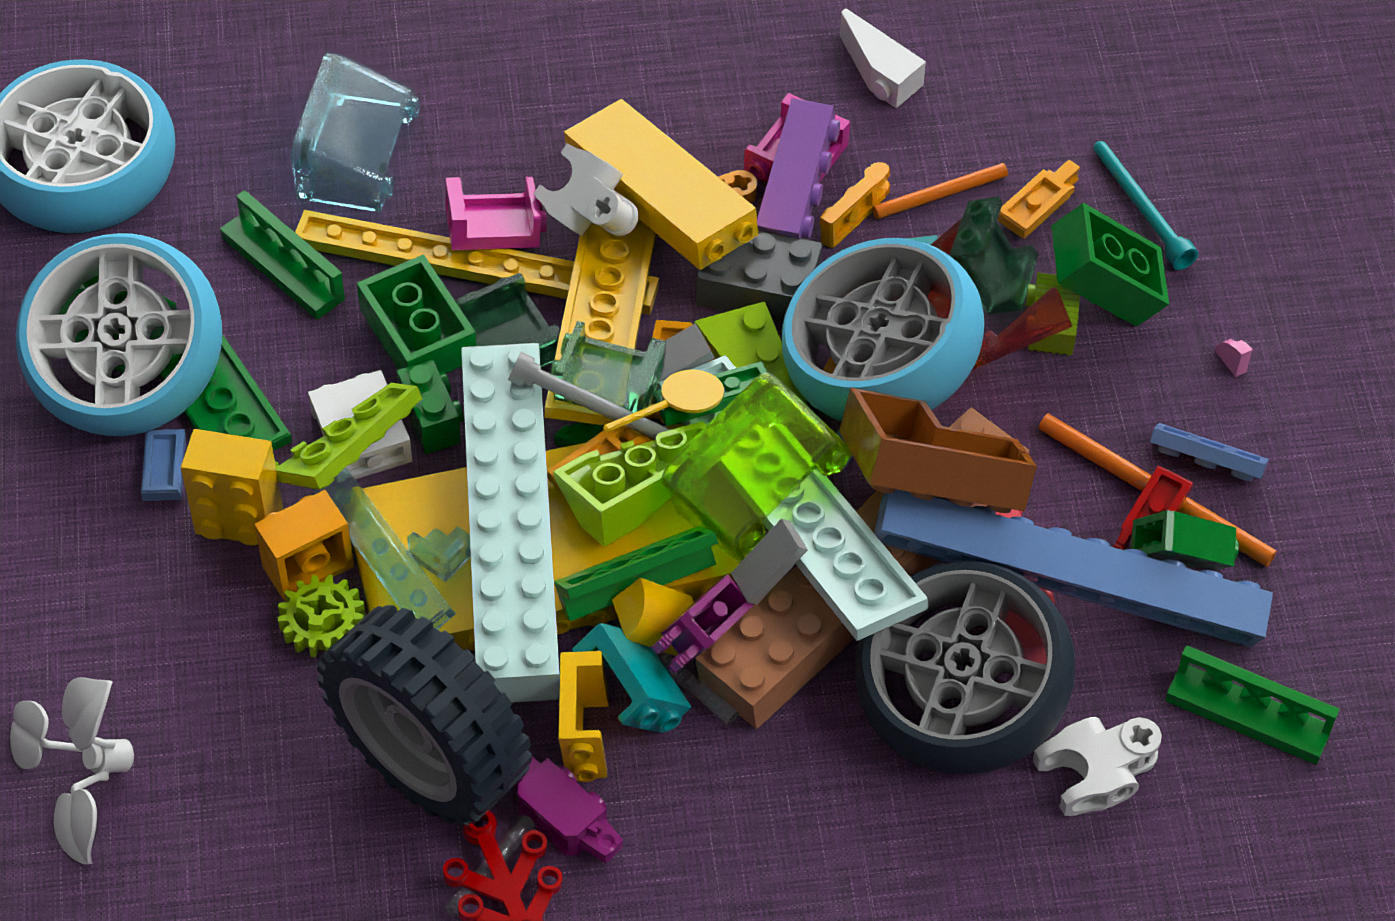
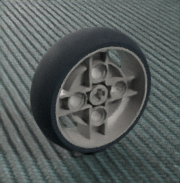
M955 561L928 567L911 575L912 580L927 596L928 609L860 639L857 646L855 660L856 688L860 704L868 721L878 735L898 754L919 766L938 772L950 774L985 773L1006 767L1027 756L1039 747L1057 727L1069 704L1074 686L1076 671L1074 645L1070 631L1057 607L1034 583L1009 569L994 564L975 561ZM964 602L962 608H954L938 613L922 624L919 629L910 627L913 622L932 610L949 604ZM1009 610L1024 618L1037 631L1045 648L1046 665L1025 659V653L1020 640L1005 623ZM976 626L987 628L982 635L974 636L968 634ZM925 651H932L936 653L934 657L928 661H920L917 659V657ZM964 662H971L972 667L965 666L964 671L958 670V665L963 667ZM885 669L904 674L906 686L911 697L924 711L919 726L904 718L892 705L885 687ZM1001 673L1013 675L1012 679L1006 683L994 681L995 677ZM956 698L961 700V703L956 708L945 709L942 707L943 703L948 699ZM1011 705L1023 709L1011 720L996 728L977 734L964 735L967 727L988 723L1002 715Z

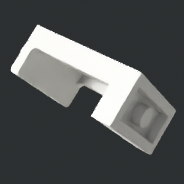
M381 370L369 374H360L355 378L333 385H324L308 392L312 416L314 419H317L323 436L325 434L322 428L334 420L338 421L343 418L353 417L352 408L387 386ZM402 419L390 427L381 440L372 443L363 451L355 463L348 465L336 475L339 484L412 462L410 438Z

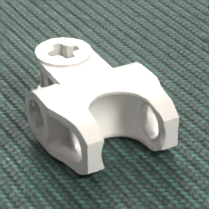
M566 143L561 153L572 165V176L569 182L558 191H550L539 185L534 192L535 197L543 204L551 216L581 236L585 234L591 223L601 226L616 236H625L630 233L638 221L637 207L614 190L624 174L593 153L575 148Z
M1089 717L1067 726L1059 734L1040 745L1034 751L1033 763L1038 771L1045 772L1059 767H1069L1078 771L1083 776V781L1070 787L1061 795L1059 807L1064 816L1101 811L1119 804L1135 794L1139 784L1134 776L1147 772L1154 767L1157 762L1162 734L1159 727L1147 718L1138 717L1130 719L1123 724L1106 730L1099 718Z

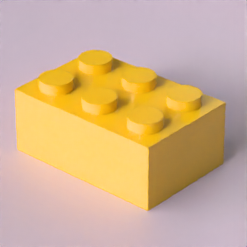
M199 429L193 430L181 465V472L195 534L202 535L208 539L223 538L240 541L250 546L257 545L258 541L254 524L270 513L283 510L272 442Z

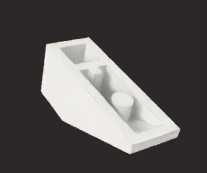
M844 9L841 12L840 37L868 89L880 100H884L897 108L923 86L926 61L848 9Z

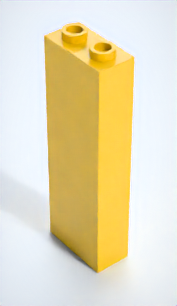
M623 99L616 101L564 131L565 144L567 143L575 148L593 153L624 174L614 190L637 207L638 218L699 270L720 260L726 254L759 235L756 208Z

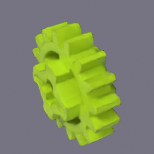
M330 574L326 577L325 582H319L316 575H312L311 584L306 585L301 580L297 581L298 591L295 593L286 590L284 592L286 602L278 604L280 616L277 618L280 631H283L284 641L286 643L294 641L295 651L298 653L304 650L305 647L309 648L310 656L314 658L318 650L326 652L362 620L365 615L364 602L360 601L358 589L349 590L348 580L343 579L338 584H334L333 575Z

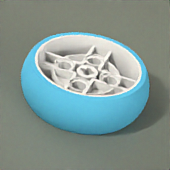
M97 60L59 61L25 73L11 82L0 93V203L22 221L38 228L60 233H85L102 230L136 215L155 198L165 184L175 154L174 126L169 112L159 95L147 82L134 73L120 66ZM126 118L133 120L147 132L143 144L131 140L130 131L124 122ZM13 148L23 151L24 161L29 168L26 175L14 169L7 162Z
M124 233L101 235L78 242L48 262L35 277L25 294L16 329V349L20 367L30 389L40 403L63 422L90 433L106 436H126L147 432L170 422L182 414L195 402L209 383L215 371L222 344L220 309L209 281L196 264L182 252L162 241L143 235ZM143 268L157 270L173 279L184 292L190 310H171L161 294L143 283ZM99 275L98 283L91 285L81 292L72 302L66 314L58 315L66 300L76 289L91 278ZM122 291L128 292L126 299L122 303L113 304L114 298L118 293ZM164 326L162 336L158 339L150 340L152 330L156 327ZM123 328L125 333L119 334L118 329ZM89 329L86 339L75 343L77 333L81 330ZM113 334H119V339L115 340ZM172 354H183L175 369L161 384L140 396V386L155 379L165 369ZM67 358L74 371L85 381L95 386V404L80 400L63 388L55 376L51 359ZM124 364V373L118 378H111L113 369L118 365Z

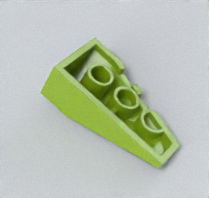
M703 421L658 433L656 440L635 445L632 440L621 443V450L600 455L598 450L585 453L554 470L553 474L579 525L605 547L640 526L727 447V441Z

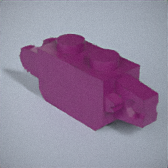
M727 574L711 586L661 632L663 636L651 649L658 654L664 652L670 645L673 646L679 654L671 660L668 668L674 674L716 642L754 604L747 602L736 581Z
M532 757V762L528 765L529 771L514 785V788L518 791L519 815L536 830L541 831L566 856L579 855L585 850L604 863L609 862L623 848V839L608 823L607 807L604 801L595 792H586L578 785L575 776L566 767H558L548 758L539 763Z

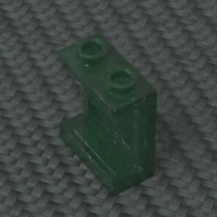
M999 196L968 201L949 255L962 266L972 279L980 295L981 303L988 314L1019 311L1022 309L1028 284H1030L1039 256L1033 245L1012 247L996 223L1003 204Z
M521 273L501 278L496 283L478 291L469 292L455 301L476 332L477 346L539 343L540 367L554 361L560 329L557 324L549 327L527 294L525 279Z
M577 321L572 334H565L561 346L562 357L560 360L555 359L553 361L550 374L635 413L650 405L653 391L656 390L665 367L666 341L651 338L648 348L644 352L588 338L585 336V322ZM554 393L555 400L579 405Z

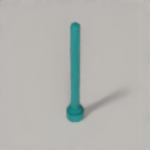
M1104 141L1096 142L1093 147L1094 152L1166 245V258L1175 270H1183L1191 266L1199 255L1196 247L1189 239L1178 237L1109 146Z

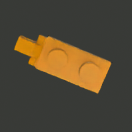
M1068 160L1056 172L1043 169L997 211L996 220L1025 239L1070 198L1071 194L1075 191L1073 185L1079 179L1078 171L1080 166Z

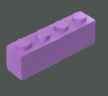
M791 98L758 214V230L804 239V237L810 238L814 225V216H811L813 205L819 206L822 198L823 184H819L822 173L828 174L831 165L832 153L828 152L830 143L837 142L840 131V121L835 119L833 105Z

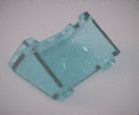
M326 52L292 146L291 163L297 199L381 212L385 198L390 199L393 193L394 178L389 177L388 164L402 123L409 124L411 119L417 118L419 114L420 97H415L414 89L342 54Z

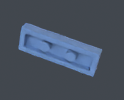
M1158 423L1154 428L1150 440L1151 443L1157 444V450L1164 454L1179 457L1181 452L1195 457L1194 463L1203 467L1216 469V466L1220 465L1232 469L1231 475L1246 481H1253L1254 477L1261 479L1269 461L1268 458Z

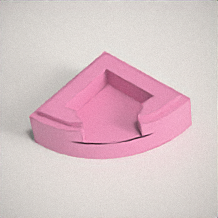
M1228 339L1216 346L1215 352L1235 377L1247 372L1252 348L1242 340L1236 342Z

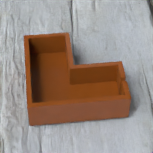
M850 388L839 432L873 489L883 493H895L896 489L909 491L914 497L924 500H933L934 496L949 498V501L956 505L970 507L973 503L987 505L989 509L1000 513H1010L1011 509L1025 511L1037 465L1030 455L1026 454V450L1018 439L945 427L940 424L930 407L923 400Z

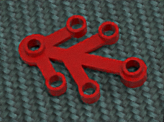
M488 810L480 818L487 822L483 827H476L473 823L463 825L465 839L469 843L480 847L493 879L468 870V865L463 859L451 858L443 865L444 882L451 887L462 886L504 903L509 916L484 908L483 901L479 896L466 894L458 902L459 918L462 921H543L542 918L553 895L558 893L562 887L563 876L561 871L554 866H545L538 872V890L527 910L523 905L520 895L537 860L546 853V836L538 830H531L524 834L521 847L522 853L510 874L495 839L497 821L493 813ZM535 840L540 842L542 846L538 849H531L527 846V843ZM452 868H459L463 873L458 877H453L448 874V871ZM546 876H553L557 882L553 885H547L542 879ZM467 904H474L478 910L474 913H467L463 910V907Z

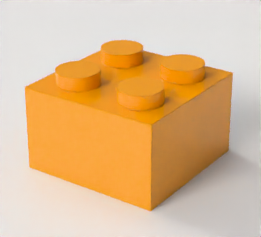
M326 490L315 495L305 496L296 504L280 512L270 513L254 524L262 567L284 601H286L284 593L286 590L295 593L298 591L296 582L299 580L309 585L311 584L312 575H316L319 582H325L329 574L335 577L354 567L348 523Z

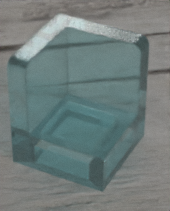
M458 526L449 535L435 528L425 538L414 531L407 537L410 558L444 582H447L471 558L470 534Z

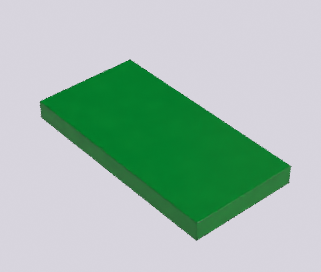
M222 334L221 350L215 371L201 395L183 412L184 416L193 429L268 440L272 442L273 451L291 443L290 432ZM172 354L169 363L158 375L162 382L175 369L183 354Z

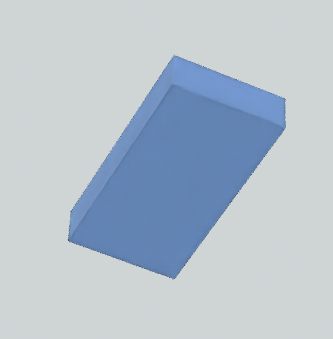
M185 429L150 430L146 432L141 489L143 501L182 500L183 476L181 465L185 456Z

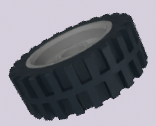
M385 605L383 608L378 606L370 611L320 657V661L317 663V672L320 675L317 677L319 687L325 690L323 694L325 704L332 708L334 712L333 719L338 727H343L349 736L347 740L353 748H358L366 757L364 761L372 769L376 768L385 777L384 781L392 788L396 787L404 793L406 800L413 805L418 803L423 806L424 811L433 817L439 814L444 822L454 824L457 821L459 825L475 823L529 771L528 765L532 762V753L528 751L531 747L529 737L521 731L524 724L520 716L514 714L511 710L512 702L506 693H501L493 683L495 681L494 677L488 670L484 672L474 661L476 657L468 649H461L454 642L453 636L445 630L440 632L434 628L433 622L424 616L419 619L416 618L413 611L401 608L398 611L394 605Z

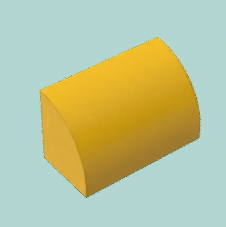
M639 578L613 598L612 602L626 639L652 647L663 636L661 632L690 607L694 600L688 594ZM672 645L664 651L675 656L679 654Z

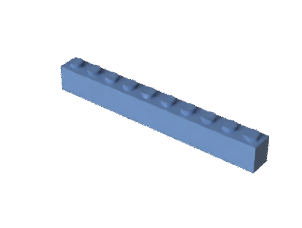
M897 489L895 493H885L881 498L874 534L884 545L948 563L975 561L994 564L1025 577L1044 590L1251 648L1266 637L1273 592L1260 589L1261 587L1257 583L1251 581H1230L1223 579L1222 574L1211 570H1202L1200 572L1185 568L1184 563L1176 560L1167 559L1160 561L1147 557V553L1137 549L1121 550L1110 547L1107 541L1102 539L1089 538L1085 540L1074 537L1066 529L1058 527L1046 529L1034 525L1032 520L1024 517L1007 518L997 515L995 511L985 506H960L950 502L949 498L934 496L933 500H924L914 497L909 491Z

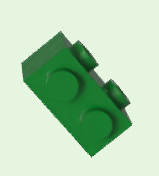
M433 359L397 370L398 384L417 386L423 398L411 409L408 417L425 455L460 444L459 423L464 422V415L459 401H452L449 396L451 386L444 371L438 372Z

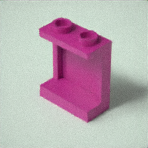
M790 93L781 102V116L757 147L749 144L745 149L744 170L752 173L756 179L767 183L791 98L803 100ZM836 114L835 119L840 121V131L837 142L830 143L828 151L832 153L830 168L849 143L850 121ZM822 173L821 180L826 175L825 173Z
M533 176L525 177V191L523 193L463 195L460 177L445 178V212L451 249L477 250L540 247V233L547 232V215L545 210L542 211L543 204L534 195L536 189Z

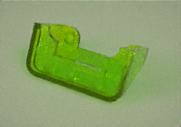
M766 372L755 378L669 462L662 474L661 480L677 513L694 527L700 525L714 531L718 540L716 545L738 563H741L765 537V527L762 521L815 469L823 476L840 472L852 454L848 445L780 379L772 373Z

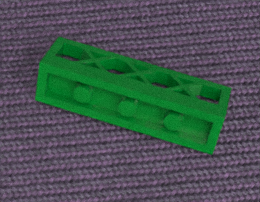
M244 190L236 196L239 215L220 228L223 240L316 320L345 300L342 272L248 192Z
M699 525L554 581L565 618L573 621L614 605L612 599L639 578L663 586L716 565L711 546L718 544L715 532Z
M1187 645L1182 653L1178 671L1165 698V701L1315 765L1319 762L1340 710ZM1192 663V664H1195V665H1197V666H1200V667L1204 668L1207 672L1202 671V670H1200V669H1198V668H1195V667H1193V666H1190L1189 664ZM1232 681H1236L1240 684H1243L1244 687L1238 686L1234 684ZM1272 696V697H1274V698H1276V699H1279V700H1281L1283 703H1279V702H1277V701H1274V700H1272L1270 697ZM1308 713H1312V714H1315V715H1317V716H1320V717L1326 719V722H1325V721H1322V720H1320V719H1317V718H1315V717H1313V716H1310Z

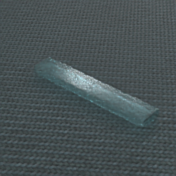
M347 467L334 477V481L329 486L321 490L313 489L316 494L323 490L327 491L348 523L351 542L400 609L406 608L413 611L414 616L418 619L424 616L433 622L436 629L440 628L456 614Z

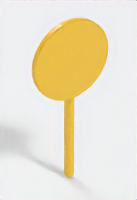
M683 370L676 372L666 378L662 384V397L664 401L604 425L603 430L610 432L669 406L686 413H700L711 410L723 399V384L716 376L705 371Z

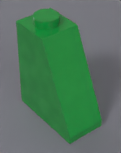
M1166 510L1133 520L1131 549L1141 550L1147 553V557L1160 561L1167 559L1176 560L1184 563L1187 567L1217 571L1234 567V561L1239 552V543L1236 539L1237 527Z

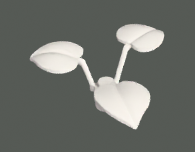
M84 677L75 678L70 681L63 696L62 718L65 725L70 728L68 736L72 739L73 743L47 740L45 735L49 721L45 710L37 702L21 701L16 704L13 711L14 721L10 732V746L15 762L23 769H33L39 765L43 747L83 752L84 766L87 769H91L95 774L73 784L71 794L63 793L58 797L54 812V830L60 846L67 855L82 864H93L91 848L96 831L97 808L90 792L83 788L98 781H107L109 773L129 771L133 764L134 752L131 743L127 739L105 740L96 737L113 682Z

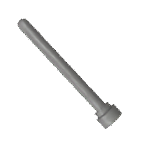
M520 352L508 378L509 381L519 386H523V384L531 386L534 383L614 421L634 413L539 369L540 365L534 362L535 358L523 352ZM645 417L625 425L655 440L658 433L671 430Z

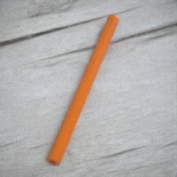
M1049 413L1043 417L1039 424V430L1141 492L1152 476ZM1189 497L1186 498L1179 510L1183 514L1237 527ZM1239 527L1236 528L1239 551L1268 567L1275 558L1277 550Z

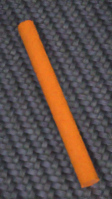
M1004 163L991 166L874 205L872 211L874 217L878 220L1007 177L1008 170Z

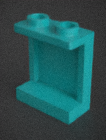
M599 623L572 648L573 652L602 651L604 668L613 670L632 699L631 705L618 716L622 725L659 733L668 732L680 724L681 717L691 708V705L651 647L626 639L622 628Z

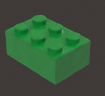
M1085 203L1080 204L1051 225L1057 271L1056 277L1058 284L1075 292L1092 304L1104 308L1116 317L1122 318L1136 327L1169 305L1160 246Z
M424 254L357 283L360 311L398 370L433 359L439 373L443 371L448 373L462 366V347H477L475 330Z

